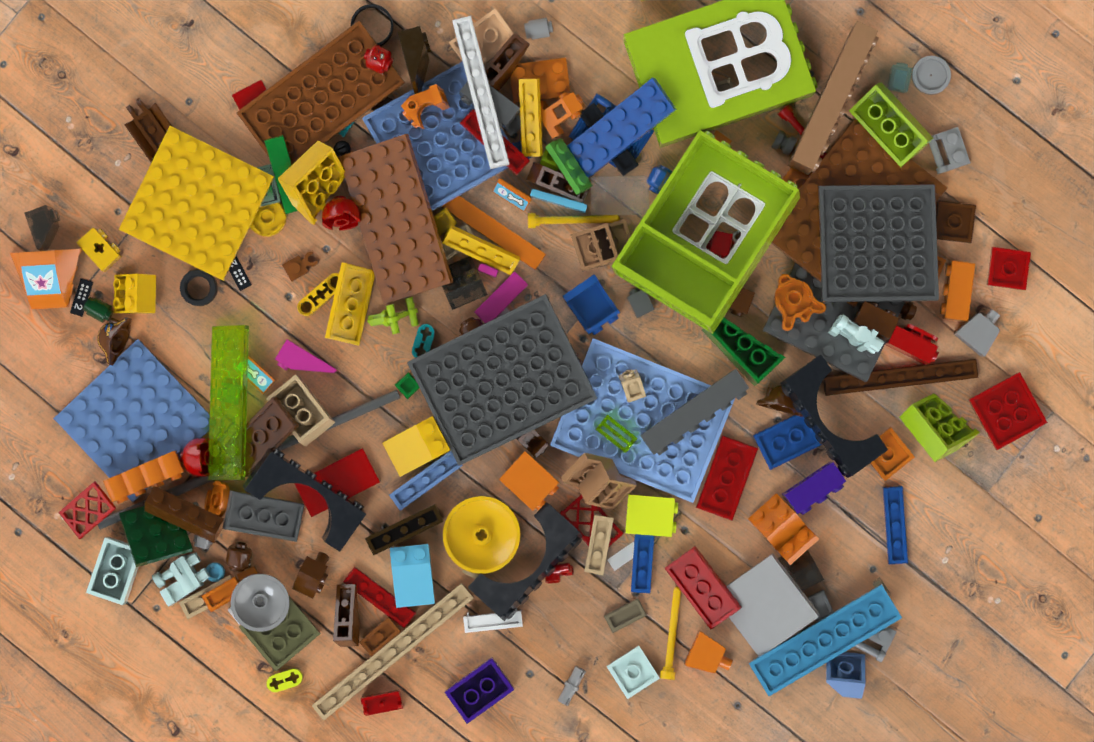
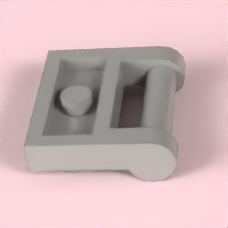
M958 127L932 135L934 139L929 142L937 165V174L971 163ZM940 139L949 162V165L946 166L944 165L939 147L936 142Z
M886 627L868 638L882 645L880 651L863 642L854 647L882 662L897 631Z

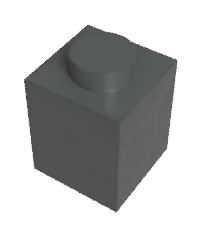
M639 288L629 292L630 296L627 297V300L636 318L655 310L647 293Z

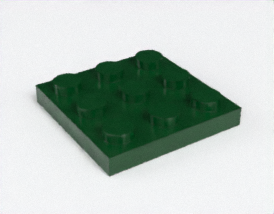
M145 506L119 513V518L136 567L192 552L193 548L186 530L146 512Z

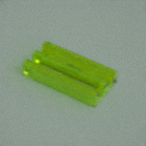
M608 414L595 429L624 453L638 439ZM607 420L613 423L616 427H618L621 431L628 435L632 440L629 442L626 438L620 435L617 431H615L606 423ZM603 426L607 428L610 432H612L615 436H617L620 440L627 444V446L624 448L621 444H619L601 428Z

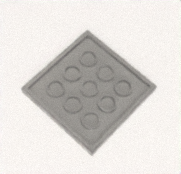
M774 553L726 586L742 607L729 618L758 656L769 652L820 616L819 612Z

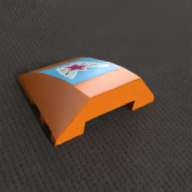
M82 248L10 253L31 309L69 307L74 287V275L78 269L77 262Z

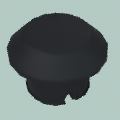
M338 141L334 146V152L339 157L350 153L351 147L346 141Z

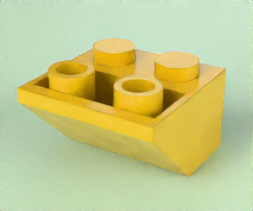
M114 275V313H155L156 275Z

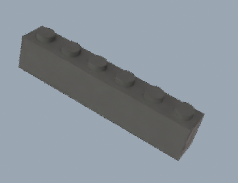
M734 369L645 431L640 437L653 455L656 453L661 455L668 450L667 445L671 442L674 444L684 439V433L687 431L692 433L700 427L699 423L704 419L708 422L716 416L714 412L719 409L724 411L731 406L730 401L734 398L739 400L747 395L746 390L749 387L737 369Z

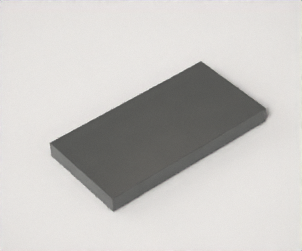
M230 490L222 529L297 542L304 504L270 497H263L259 500L251 494Z

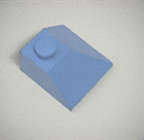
M844 652L826 663V683L842 697L862 699L866 684L865 654Z

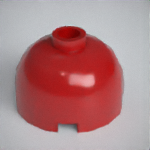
M336 196L334 199H331L325 204L322 211V225L330 230H333V227H340L339 231L353 229L361 221L358 206L354 201L345 196Z
M209 438L193 439L186 444L181 452V462L185 469L194 476H210L213 472L210 468L211 465H215V449L213 443H209Z

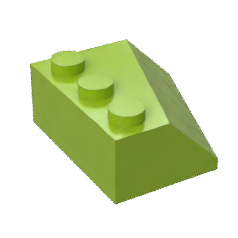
M934 393L913 403L899 417L934 462L954 453L981 433L976 428L972 430L966 425L967 421L963 417L958 418L953 414L952 408Z

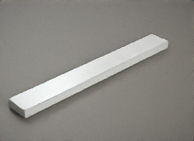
M467 16L452 20L490 169L509 165L472 17Z

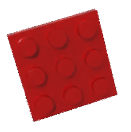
M1020 372L968 399L995 450L1001 449L1048 423Z

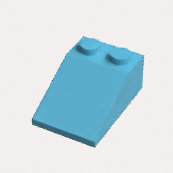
M429 544L390 548L396 608L435 604Z

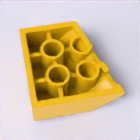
M317 141L278 180L292 205L314 225L317 221L316 216L320 210L323 211L325 202L331 194L336 192L345 178V170L333 148Z

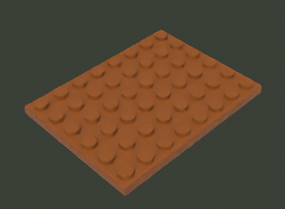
M855 118L821 161L818 169L809 176L799 189V201L771 244L821 282L819 186L935 185V203L943 195L947 187L912 159L900 167ZM858 302L847 303L854 308Z

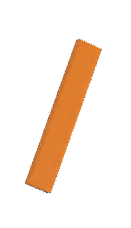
M461 196L441 206L442 208H447L455 217L504 250L519 256L522 262L534 270L537 269L546 256L544 252Z

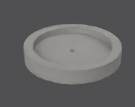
M926 56L920 59L912 70V81L915 87L920 92L928 95L942 92L948 86L951 79V71L948 64L937 56Z

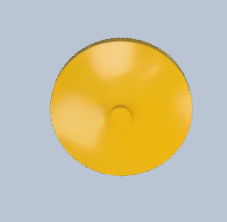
M486 496L472 497L456 505L447 516L443 528V542L446 552L457 566L471 573L488 574L502 569L513 559L520 543V527L515 514L503 502Z

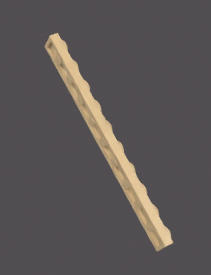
M461 583L312 705L314 710L324 721L474 597Z

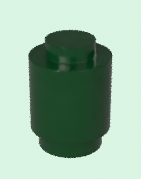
M89 297L83 308L87 315L102 323L105 320L109 321L113 315L112 306L96 297Z

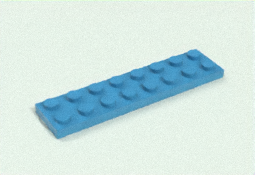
M880 584L779 644L769 652L750 661L749 665L768 696H771L900 620L902 616L883 585Z

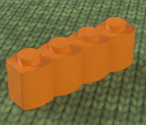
M175 450L106 479L103 482L111 501H117L118 504L128 501V496L135 494L137 497L146 493V488L151 486L158 488L165 485L163 481L167 479L175 481L182 478L181 474L185 470Z

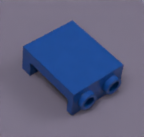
M595 274L562 296L588 335L591 333L596 335L603 330L602 325L607 322L612 324L619 319V309H617L601 286Z

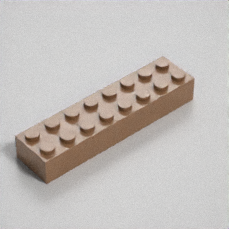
M859 21L852 27L787 166L806 175L818 169L822 158H819V156L826 152L830 141L827 139L828 137L831 138L838 127V124L835 122L843 116L846 110L844 103L851 99L855 90L852 86H855L860 80L863 73L860 69H863L871 56L868 52L872 51L879 39L876 36L878 30Z

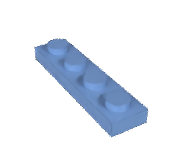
M449 451L389 496L401 511L463 465L458 466L452 452Z

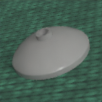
M253 574L247 576L233 590L231 610L237 622L246 629L257 632L271 630L278 626L288 613V592L285 586L271 575ZM258 597H262L264 601L262 603H258L256 599Z

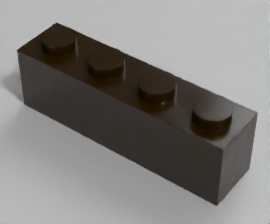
M434 504L366 537L365 540L374 556L444 522L437 505Z

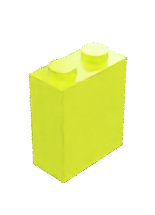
M628 494L625 533L672 537V533H676L677 522L673 521V517L678 512V502H675V498Z

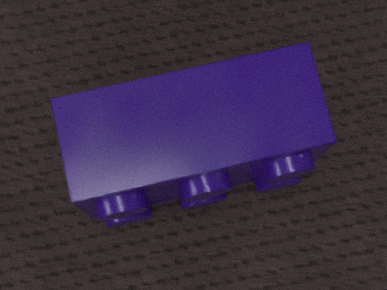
M828 462L782 493V496L796 514L804 515L812 509V504L815 502L820 504L828 498L827 494L830 492L836 493L844 488L843 484L846 480L834 462Z
M491 657L446 689L444 693L468 724L514 691L515 688L495 659Z

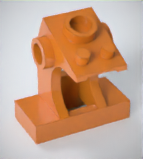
M437 84L429 86L430 89L409 96L401 105L404 109L402 114L409 121L413 120L411 124L415 128L420 127L424 129L421 113L427 106L434 105L442 110L450 108L444 90Z
M567 91L558 97L560 100L551 106H548L546 101L540 102L541 121L552 139L564 134L560 126L561 123L570 117L574 120L582 115L581 112L585 105L579 94L575 95L574 92L569 93ZM562 105L567 114L558 118L554 109Z

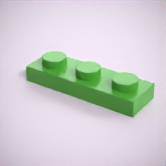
M562 138L549 143L545 147L576 195L589 190L593 186Z

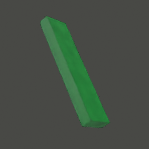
M280 135L266 139L264 142L285 214L296 212L298 210L292 205L278 180L292 165L284 136Z

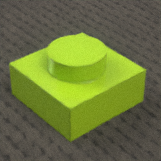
M545 148L540 165L558 171L559 167Z

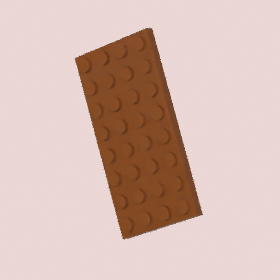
M357 21L237 112V115L268 157L264 140L283 135L291 164H294L317 141L325 144L405 84V81L393 65L388 72L385 71L382 74L366 67V60L363 59L364 54L368 48L372 49L377 43L360 21Z
M409 134L339 156L340 163L345 170L344 176L351 199L360 211L361 221L359 226L383 304L453 283Z

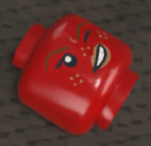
M375 45L372 49L368 48L363 58L366 60V67L379 74L385 71L388 72L394 61L392 53L378 45Z

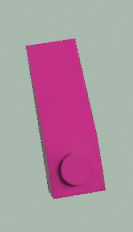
M286 340L275 360L279 361L277 365L286 371L288 368L325 373H336L338 371L290 340Z

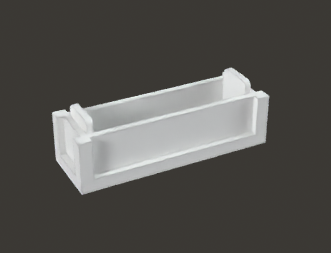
M516 608V613L513 617L505 621L496 613L469 616V612H467V616L463 617L465 633L523 627L522 612Z

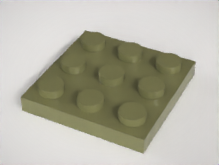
M290 596L288 613L284 620L275 628L257 632L246 629L242 625L239 626L241 631L275 671L321 634Z

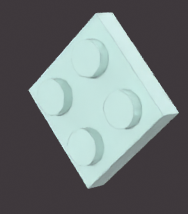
M639 645L607 665L608 670L627 699L660 679Z

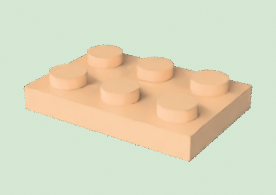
M493 9L473 24L483 64L488 63L514 34L496 9ZM455 37L448 43L462 61L457 38Z

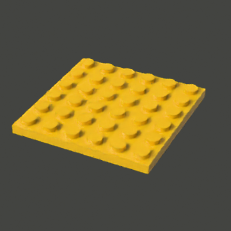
M169 126L118 230L224 281L271 186L274 176Z

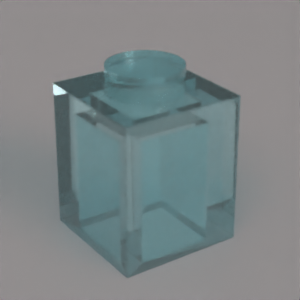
M905 63L893 65L890 70L887 88L891 91L906 93L909 88L912 68H908V64Z

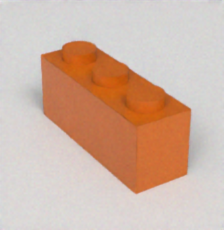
M950 261L949 265H946L945 276H948L947 284L943 285L942 294L945 295V302L941 303L940 314H943L942 319L968 321L975 263Z

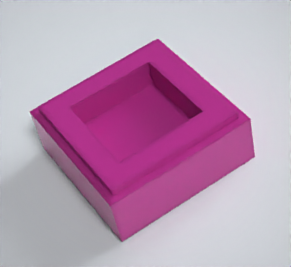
M481 263L478 268L479 272L494 278L498 275V269Z

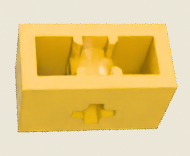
M93 227L76 243L101 271L106 272L122 258L119 254L121 250L115 243L110 244L106 240L108 236L101 228L97 230ZM98 245L103 246V253L98 251Z

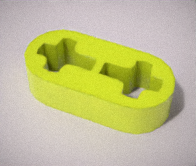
M296 668L274 674L268 678L267 688L271 692H279L295 687L302 682L303 674ZM291 672L299 675L296 683L293 680L286 681V678L291 676ZM273 678H276L277 681L282 679L284 681L278 685L277 689L270 684L273 682Z

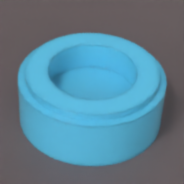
M211 563L206 567L210 574L209 581L218 582L223 579L225 569L220 563Z

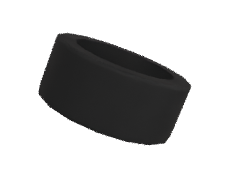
M202 270L189 271L180 282L181 296L193 306L208 305L217 295L218 286L215 278ZM194 277H203L209 282L210 291L203 299H194L188 293V283Z

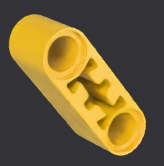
M333 273L301 299L297 306L299 313L307 317L312 316L334 297L336 288L332 287L331 280L334 277H338L339 274ZM327 284L328 287L331 290H333V292L330 293V291H327L324 294L326 298H319L316 301L319 304L316 306L314 301L310 300V298L313 297V299H316L319 296L317 292H324L327 289L326 287H324V285ZM306 302H310L312 305V310L308 313L302 311V305Z

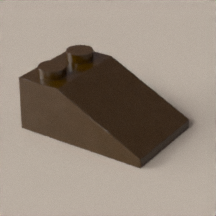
M420 26L398 32L415 94L422 92L429 64L428 53L431 52L426 32L422 33Z

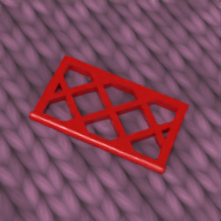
M94 481L58 513L78 539H82L116 509V506L97 482ZM92 488L97 491V497L90 496L89 491ZM81 498L85 499V508L77 506V502ZM90 500L98 501V511L90 509ZM102 503H106L110 508L107 512H102ZM68 509H73V518H69L65 513ZM77 510L85 512V521L77 519ZM90 513L98 515V519L94 523L90 522ZM77 524L85 525V531L81 533L78 530Z
M581 494L563 511H560V514L578 531H580L578 529L579 524L590 525V536L583 535L582 537L583 541L589 546L594 511H599L605 517H608V515L598 506L591 505V508L580 507V500L583 498ZM570 509L577 510L576 521H571L565 513ZM580 510L591 511L590 522L579 521ZM614 522L612 527L618 534L614 538H610L609 547L623 535V532Z

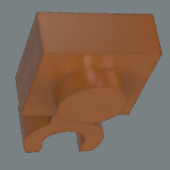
M308 252L302 260L298 255L282 264L291 282L309 273L306 267H314L319 263L317 260L313 263L309 262L308 259L313 255V252Z

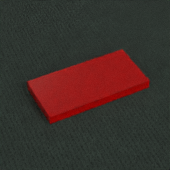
M722 435L696 508L733 521L758 448Z
M363 448L315 472L317 475L316 479L321 482L326 480L333 486V490L336 492L341 490L349 496L347 499L380 483ZM294 483L311 517L328 509L324 497L318 491L307 485Z
M696 546L664 568L710 630L742 608Z

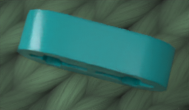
M423 324L417 330L412 347V355L415 358L418 357L415 349L420 348L421 343H425L423 350L426 352L431 349L435 336L434 328L431 325ZM428 327L431 336H427L426 341H422L423 334L421 330H425Z

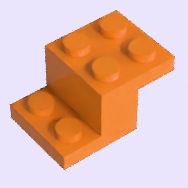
M777 493L748 518L770 545L790 565L819 540L796 512Z

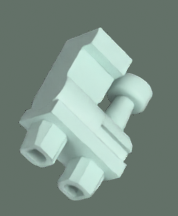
M844 314L836 318L828 331L834 337L841 334L849 340L851 345L858 346L857 350L860 352L867 350L875 354V352H879L884 344V341L876 337L877 331L874 329L870 331L866 326H858Z
M197 553L183 555L173 561L170 568L162 574L156 572L152 575V579L158 588L165 586L166 580L175 577L177 582L160 591L168 607L203 586V582L210 577L206 568L198 572L195 570L194 565L201 562Z

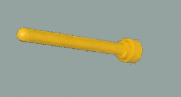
M528 213L527 216L528 228H536L540 224L613 223L620 220L618 215L539 217L535 213Z
M679 587L673 589L665 667H663V670H660V678L675 680L676 675L672 667L681 596Z

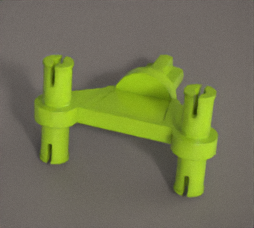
M413 297L405 298L408 310L395 313L394 304H390L381 313L369 315L367 322L370 326H391L392 334L400 333L397 321L401 318L409 316L411 327L419 325L416 314L418 309L415 308Z

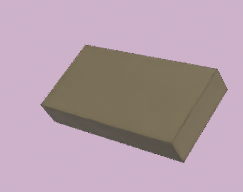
M637 598L604 615V618L612 633L647 615Z

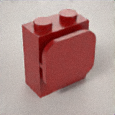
M909 323L905 324L904 329L896 326L891 338L885 343L886 346L924 365L935 362L939 354L937 351L939 346L933 344L939 338Z

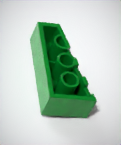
M724 317L713 334L702 329L707 337L754 386L759 384L786 358Z

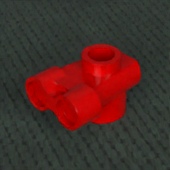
M569 562L556 565L555 571L550 576L545 577V583L561 582L560 576L573 575V566Z

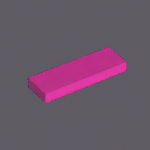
M514 271L474 313L484 323L495 319L528 284Z

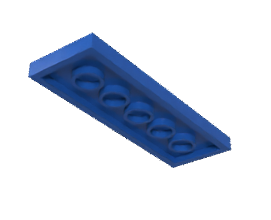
M651 78L567 145L586 176L590 178L677 109L657 80Z

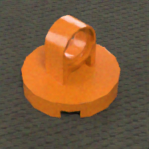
M217 480L212 483L213 489L208 490L206 494L204 509L222 517L226 512L230 489L227 483Z

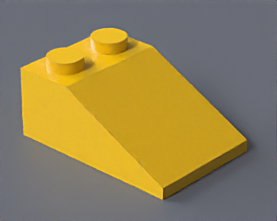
M434 416L382 443L400 477L451 451Z

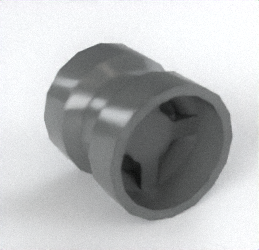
M780 130L772 148L776 150L781 149L783 154L789 156L797 139L793 136L787 137L786 133Z

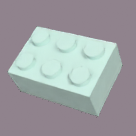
M111 537L104 538L86 593L120 605L127 603L139 568L135 566L128 543Z

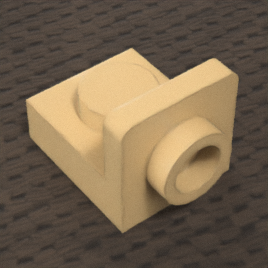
M636 369L626 370L619 375L628 403L646 397L641 378Z

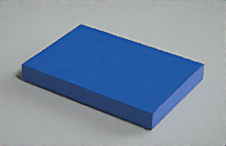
M794 415L753 435L769 470L822 445L817 441L816 434L812 428L805 424L804 417Z

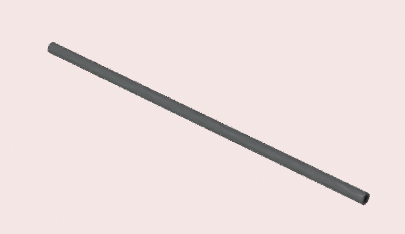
M394 390L333 417L332 419L335 423L327 430L400 399L398 391ZM292 435L277 449L281 451L299 442ZM232 461L214 469L210 476H198L168 489L166 492L179 496L234 472L239 468ZM146 500L107 516L98 524L99 529L101 530L119 522V513L145 506Z

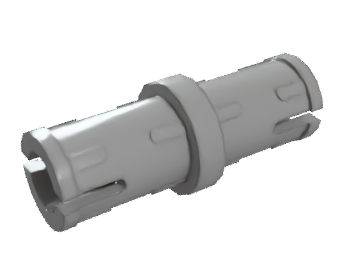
M577 666L574 667L568 681H565V687L558 698L560 703L569 706L573 695L579 690L578 686L586 673L584 669Z

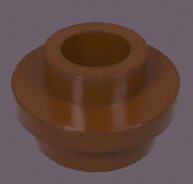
M911 301L907 304L904 303L900 312L901 318L911 320L916 314L917 306Z

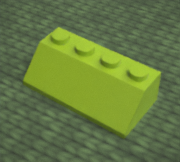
M882 82L876 84L849 110L900 167L905 165L934 139Z

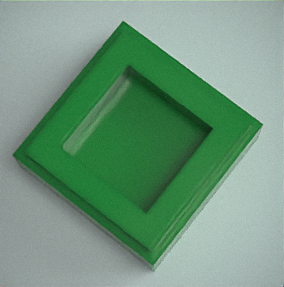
M409 372L395 384L396 388L407 399L420 389L415 378Z

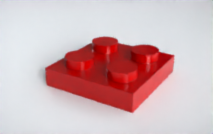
M992 247L987 285L1025 291L1031 252Z

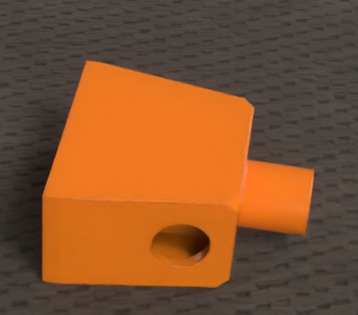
M698 631L684 665L716 673L718 666L729 670L733 660L723 656L726 650L724 646L702 631Z

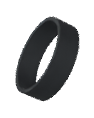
M364 5L354 13L351 19V26L354 24L357 15L365 9L377 8L384 11L390 18L391 28L388 36L383 41L377 43L378 46H382L392 36L394 29L392 17L380 5Z

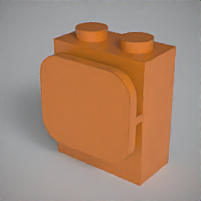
M526 451L499 478L532 511L535 508L539 511L546 503L544 498L548 494L552 496L559 489L557 486L559 482Z

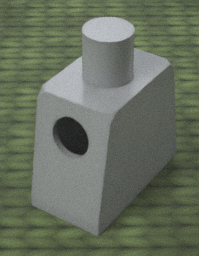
M993 309L985 317L981 313H977L955 331L954 335L979 356L985 357L1000 331L994 325L1000 315Z

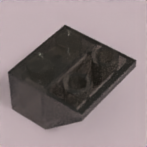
M469 256L448 265L453 283L444 285L442 288L452 310L488 295L472 257Z

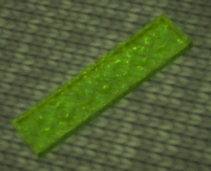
M247 325L212 326L209 419L210 454L208 456V480L211 481L245 480L249 326Z

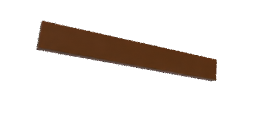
M976 359L872 371L867 382L850 374L826 376L823 379L825 396L979 377Z

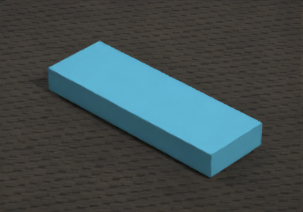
M532 189L530 193L531 198L586 213L587 204L537 189Z

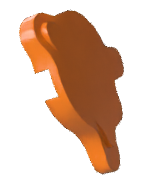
M782 274L778 278V287L775 291L774 301L777 309L782 314V329L784 331H790L793 328L796 318H800L802 322L806 323L813 313L821 314L825 312L826 305L815 299L811 288L806 282L792 278L788 274Z

